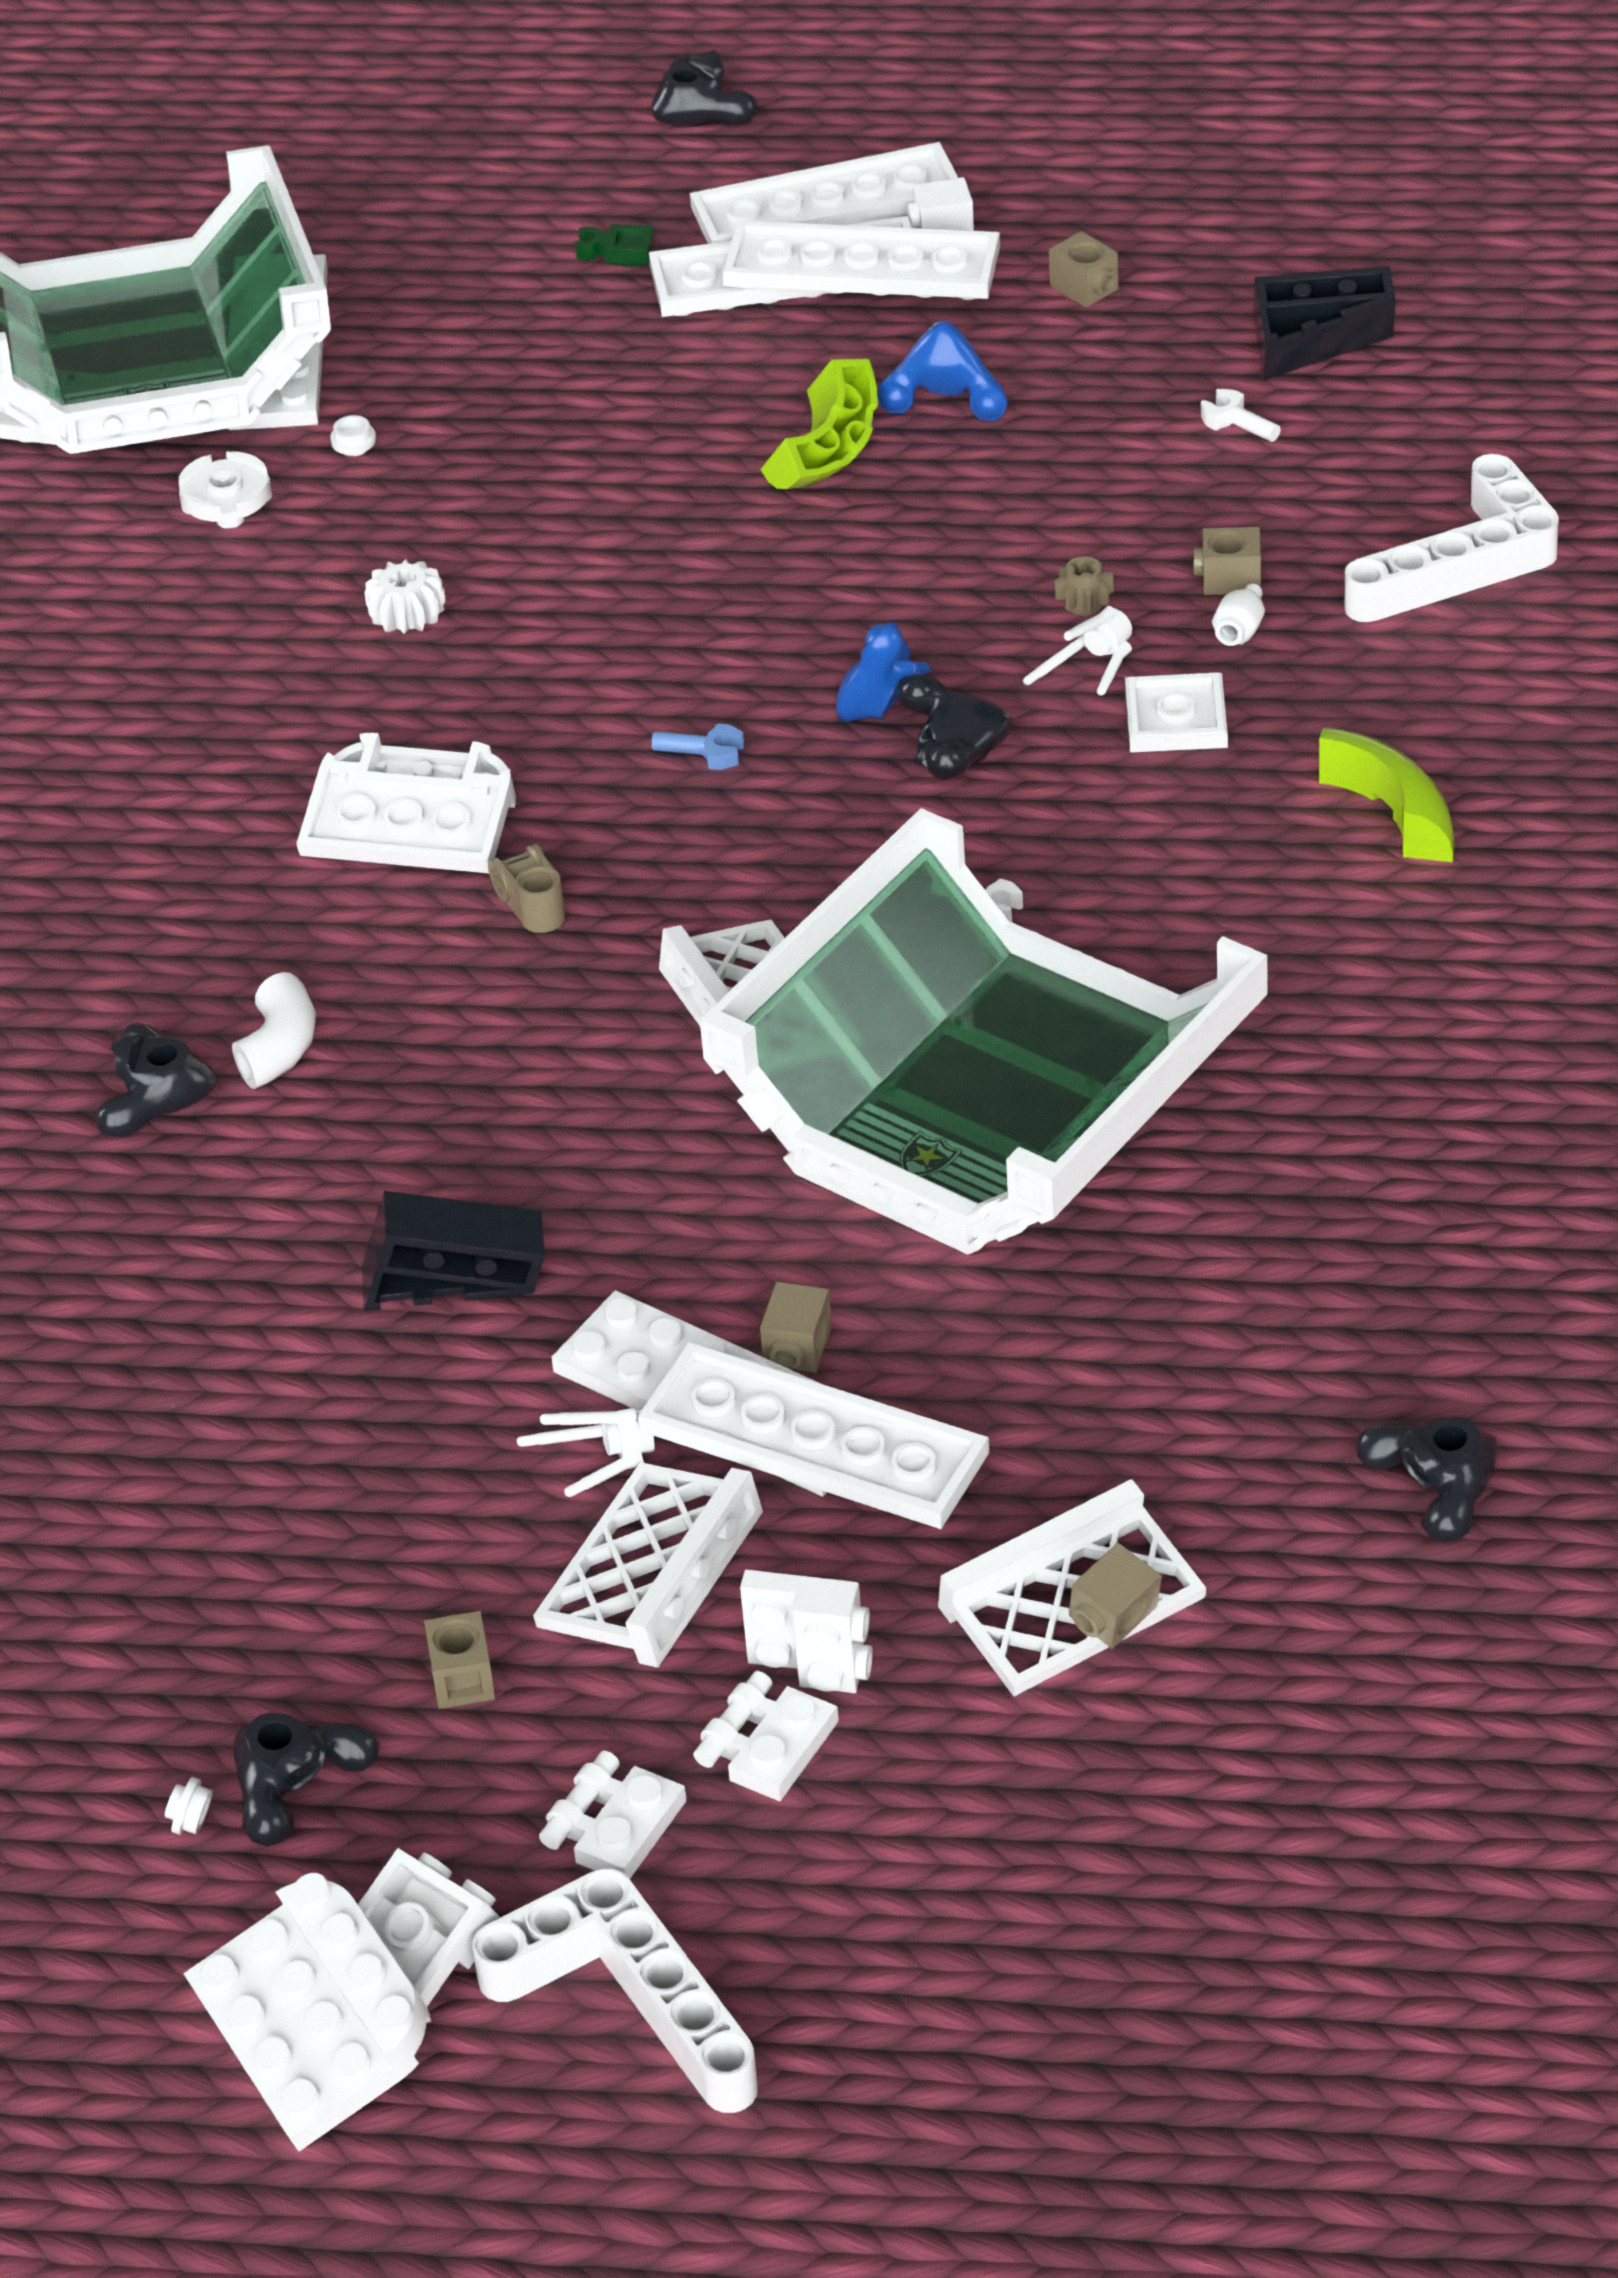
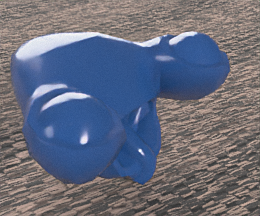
M945 320L932 325L920 337L904 360L881 380L877 390L880 406L889 413H905L914 403L916 388L920 386L930 393L940 395H961L968 389L971 410L980 420L994 421L1002 417L1009 403L1004 387L988 371L965 335L955 325Z
M891 621L887 624L879 623L867 631L865 636L866 647L862 649L861 660L848 669L837 694L836 714L842 722L866 718L882 720L897 700L895 690L901 678L912 674L925 675L931 671L930 666L925 662L910 661V649L895 623Z

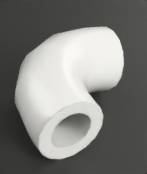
M282 972L274 974L261 984L255 995V1004L264 1016L265 1023L260 1029L232 1044V1052L237 1067L251 1089L268 1084L292 1069L312 1043L316 1011L305 986L292 973Z

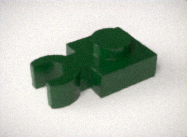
M611 224L609 231H601L595 227L579 228L580 241L575 242L576 258L579 260H593L603 256L605 257V264H621L627 267L649 265V252H652L655 243L654 225Z

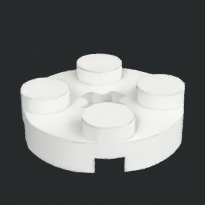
M226 452L227 459L212 462L211 454L196 459L187 465L179 475L181 508L186 514L201 520L217 521V524L222 528H234L243 523L244 517L258 511L271 499L270 479L267 475L266 466L259 458L243 452Z

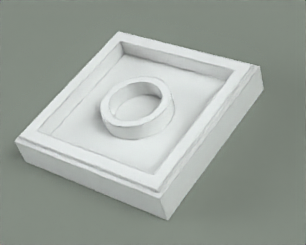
M1222 673L1125 677L1130 753L1228 748Z

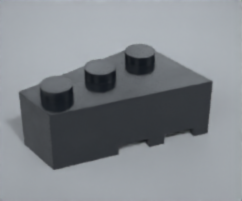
M1390 266L1254 277L1253 316L1264 380L1394 337L1396 297Z
M384 1191L362 1264L364 1311L381 1310L380 1302L413 1299L414 1306L431 1304L432 1296L464 1293L465 1301L533 1294L545 1257L542 1212L531 1209Z

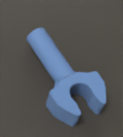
M716 724L708 732L707 736L654 731L652 736V750L702 755L706 758L708 769L723 770L738 766V750L744 749L743 732L729 724Z

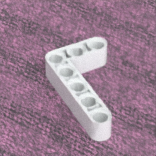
M1500 454L1482 455L1476 458L1472 464L1471 506L1481 521L1350 562L1345 569L1344 610L1353 620L1359 622L1376 621L1548 567L1557 558L1559 516L1512 460Z
M599 1869L590 1872L485 1925L474 1936L472 1950L478 1985L481 1993L488 1999L497 2002H509L518 1999L600 1957L708 2105L723 2113H735L746 2109L754 2102L758 2092L754 2048L751 2041L630 1879L622 1872L614 1869Z

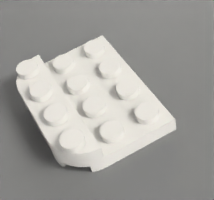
M378 733L359 734L361 742L344 748L334 756L330 753L326 754L321 762L297 840L300 856L489 873L488 862L495 858L508 808H515L516 804L510 769L500 758L491 753L489 745L472 741L469 753L381 745Z
M308 1873L299 1878L297 1882L276 1891V1894L283 1903L282 1906L183 1973L298 2151L307 2147L413 2071L419 2064L414 2055L422 2043L426 2023L431 2021L425 2003L353 1897L343 1887L327 1881L318 1873Z

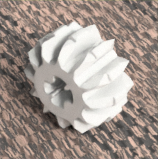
M407 559L402 564L397 565L387 562L385 570H373L372 579L366 582V590L364 592L368 613L372 618L373 624L383 625L385 632L400 629L403 635L409 629L415 628L423 631L424 624L438 623V615L444 611V603L446 601L442 580L438 575L437 569L427 568L425 561L410 564Z

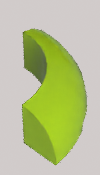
M832 359L807 389L812 410L811 432L798 437L785 438L763 465L761 471L771 485L777 489H792L819 483L847 466L860 453L874 429L871 427L873 412L878 407L877 386L869 359Z
M1324 727L1319 737V783L1345 788L1366 796L1371 800L1381 798L1393 810V819L1401 831L1403 857L1453 862V826L1447 803L1433 780L1409 757L1384 742L1360 733Z

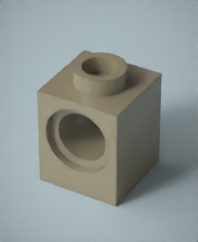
M1080 231L1049 249L1050 286L1087 308L1119 289L1118 252L1086 233Z
M1260 527L1203 528V547L1194 548V576H1203L1204 595H1226L1234 590L1245 589L1248 584H1257L1261 587Z
M776 1282L760 1326L762 1355L764 1358L790 1370L817 1373L832 1329L829 1289Z
M1117 1542L1072 1584L1069 1616L1085 1635L1092 1638L1097 1637L1113 1649L1157 1608L1162 1575Z
M481 1611L424 1620L438 1709L495 1700Z

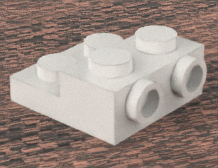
M745 1569L740 1590L748 1663L774 1668L798 1669L799 1687L813 1688L825 1692L838 1691L856 1694L859 1680L869 1679L873 1658L872 1646L864 1645L869 1629L870 1611L869 1607L861 1606L859 1582Z
M397 1848L358 1906L427 2007L457 1963L467 1969L473 1964L472 1944L478 1930L501 1917L491 1908L496 1899L474 1882L467 1879L462 1887L449 1880L452 1871L432 1856L423 1852L420 1858L416 1860Z

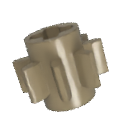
M1088 556L1073 558L1066 564V567H1059V578L1054 580L1055 600H1065L1066 610L1080 616L1093 615L1102 608V605H1109V594L1114 592L1113 572L1102 573V562Z

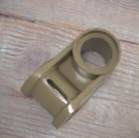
M537 844L527 846L525 853L501 861L499 858L489 860V876L498 897L507 903L521 921L523 927L535 933H546L559 928L565 922L566 914L560 875L546 859L543 851Z

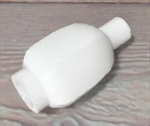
M1248 584L1245 589L1231 591L1220 602L1212 619V625L1216 637L1221 643L1228 646L1243 645L1257 631L1265 613L1261 600L1263 591L1257 584Z

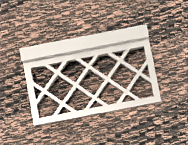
M771 919L692 937L687 934L682 925L665 928L662 933L659 970L700 1026V1019L732 989V987L725 986L722 982L724 978L739 982L751 971V969L734 965L733 963L736 958L758 964L785 937ZM765 939L771 948L769 951L745 945V943ZM714 951L724 954L726 957L723 961L703 956L702 953ZM808 972L801 979L802 983L854 1049L858 1051L859 1036L812 973ZM788 994L766 1013L770 1015L767 1021L759 1020L754 1025L758 1065L765 1074L767 1071L836 1056L822 1037L811 1034L814 1027L797 1006L789 1004L791 998ZM780 1018L804 1024V1027L801 1031L777 1025ZM770 1038L793 1046L772 1051L767 1040Z
M640 1462L534 1613L533 1617L537 1628L634 1649L639 1664L658 1668L763 1513L751 1471L731 1468L725 1478L720 1479ZM648 1484L667 1487L670 1490L641 1502L638 1499ZM704 1495L711 1496L705 1506L689 1512L684 1505L685 1502ZM677 1506L681 1515L650 1526L647 1519L648 1516ZM640 1520L644 1529L615 1540L612 1539V1535L617 1528ZM688 1530L679 1544L661 1550L657 1541ZM651 1544L654 1551L653 1554L623 1564L620 1555ZM612 1558L614 1559L616 1568L586 1579L585 1574L591 1566ZM662 1569L654 1582L634 1589L631 1582L632 1579ZM621 1583L625 1584L628 1592L596 1603L593 1594ZM587 1597L590 1604L589 1607L571 1614L559 1612L564 1605ZM635 1607V1610L625 1623L626 1627L605 1623L604 1621L605 1618Z
M1132 1479L941 1575L938 1608L950 1623L956 1620L959 1622L1013 1696L1109 1648L1097 1637L1087 1636V1639L1077 1644L1052 1640L1057 1621L1075 1624L1069 1616V1608L1061 1607L1065 1588L1072 1589V1584L1081 1577L1069 1573L1071 1563L1082 1557L1099 1560L1118 1542L1119 1538L1139 1529L1151 1544L1149 1556L1133 1554L1156 1572L1175 1576L1184 1587L1172 1595L1159 1593L1157 1608L1124 1639L1205 1598L1207 1588L1143 1507L1144 1494ZM1156 1553H1158L1161 1558H1156ZM1035 1581L1058 1586L1054 1604L1021 1598L1023 1587ZM986 1606L1010 1610L1005 1629L982 1625L973 1613ZM1017 1612L1050 1619L1045 1638L1013 1631ZM996 1643H1001V1648H1000V1649H999V1647L996 1645ZM1009 1645L1041 1652L1039 1663L1018 1674L1006 1658Z

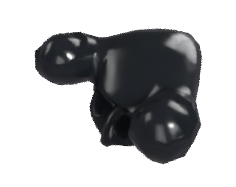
M714 49L704 53L682 54L674 60L663 76L662 83L651 104L655 120L674 125H693L708 121H718L727 125L745 124L757 115L758 106L756 99L745 91H721L724 69L720 62V56Z
M912 674L901 678L895 690L901 705L913 712L928 715L929 717L926 725L919 732L915 762L927 767L930 774L937 780L945 781L961 776L971 765L984 760L988 753L1009 735L1012 719L1002 708L974 695L947 689L941 682L931 676Z
M141 1023L130 1024L122 1032L120 1040L113 1041L111 1044V1049L115 1053L117 1074L125 1082L128 1093L110 1098L99 1105L94 1122L100 1133L112 1137L129 1136L139 1131L155 1117L177 1112L197 1103L215 1088L217 1079L212 1068L200 1057L192 1053L187 1044L175 1038L166 1037L156 1027Z
M1462 1417L1440 1418L1426 1425L1380 1424L1367 1427L1358 1436L1357 1457L1367 1467L1388 1469L1404 1463L1408 1472L1423 1487L1439 1493V1496L1429 1504L1421 1521L1422 1528L1430 1538L1448 1542L1460 1540L1469 1533L1472 1528L1476 1501L1486 1488L1496 1464L1498 1447L1497 1439L1493 1435L1477 1429L1470 1420Z
M271 1712L258 1716L249 1725L240 1728L234 1739V1759L243 1797L242 1828L250 1840L254 1843L270 1846L282 1843L294 1831L292 1813L281 1800V1795L304 1786L320 1771L324 1760L331 1762L334 1766L346 1772L364 1771L375 1763L380 1750V1743L371 1729L354 1723L303 1722L290 1715Z

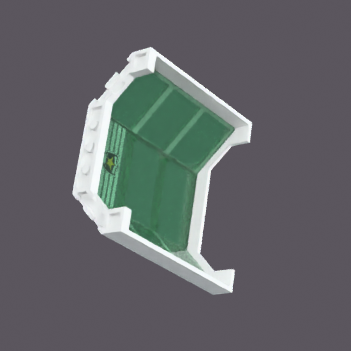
M270 145L226 152L231 192L193 237L25 264H18L0 252V406L4 408L5 413L30 429L34 430L36 428L55 440L56 445L69 454L251 425L261 413L260 407L275 389L280 391L302 365L300 362L302 357L316 341L320 343L331 331L327 289Z
M921 808L700 1019L703 1058L715 1074L724 1070L743 1093L737 1100L761 1132L766 1131L768 1128L773 1131L788 1150L783 1159L796 1175L968 1255L980 1250L990 1241L996 1239L1000 1242L1023 1232L1027 1226L1038 1221L1043 1224L1053 1220L1267 995V955L1222 936L1217 942V978L1181 995L1176 994L1164 987L1155 985L1120 968L1088 956L1079 950L1067 947L1037 932L1030 931L1008 921L965 865L963 826Z

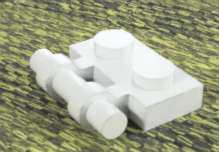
M755 1671L746 1683H739L728 1696L727 1702L729 1706L721 1717L712 1719L701 1732L702 1742L693 1755L699 1764L708 1768L712 1767L720 1756L732 1760L728 1765L730 1781L781 1801L839 1722L838 1707L789 1686L785 1688L776 1702L765 1698V1695L773 1685L772 1680L765 1673ZM747 1720L758 1724L750 1737L738 1733Z
M601 1751L593 1763H585L574 1777L575 1787L565 1800H558L547 1813L546 1819L548 1823L539 1834V1839L546 1847L553 1850L558 1849L566 1837L577 1841L578 1843L574 1847L576 1863L594 1871L614 1869L622 1872L630 1879L685 1804V1786L637 1766L631 1769L623 1782L616 1780L611 1776L619 1767V1760L612 1753ZM593 1801L605 1805L595 1819L584 1814Z

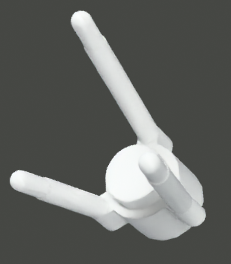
M1107 606L1098 615L1064 633L1065 640L1070 641L1076 637L1079 638L1025 676L1023 683L1027 686L1031 685L1086 646L1094 655H1113L1097 688V693L1104 695L1123 658L1132 651L1131 645L1127 642L1132 635L1131 622L1123 612L1112 606Z
M634 1407L619 1411L542 1414L540 1422L544 1425H601L541 1432L517 1438V1444L525 1447L603 1437L607 1454L609 1456L618 1454L621 1459L566 1487L564 1493L567 1497H572L584 1490H588L624 1470L636 1468L640 1462L644 1463L642 1454L654 1452L655 1448L654 1435L641 1432L639 1429L638 1415L642 1409L635 1410Z

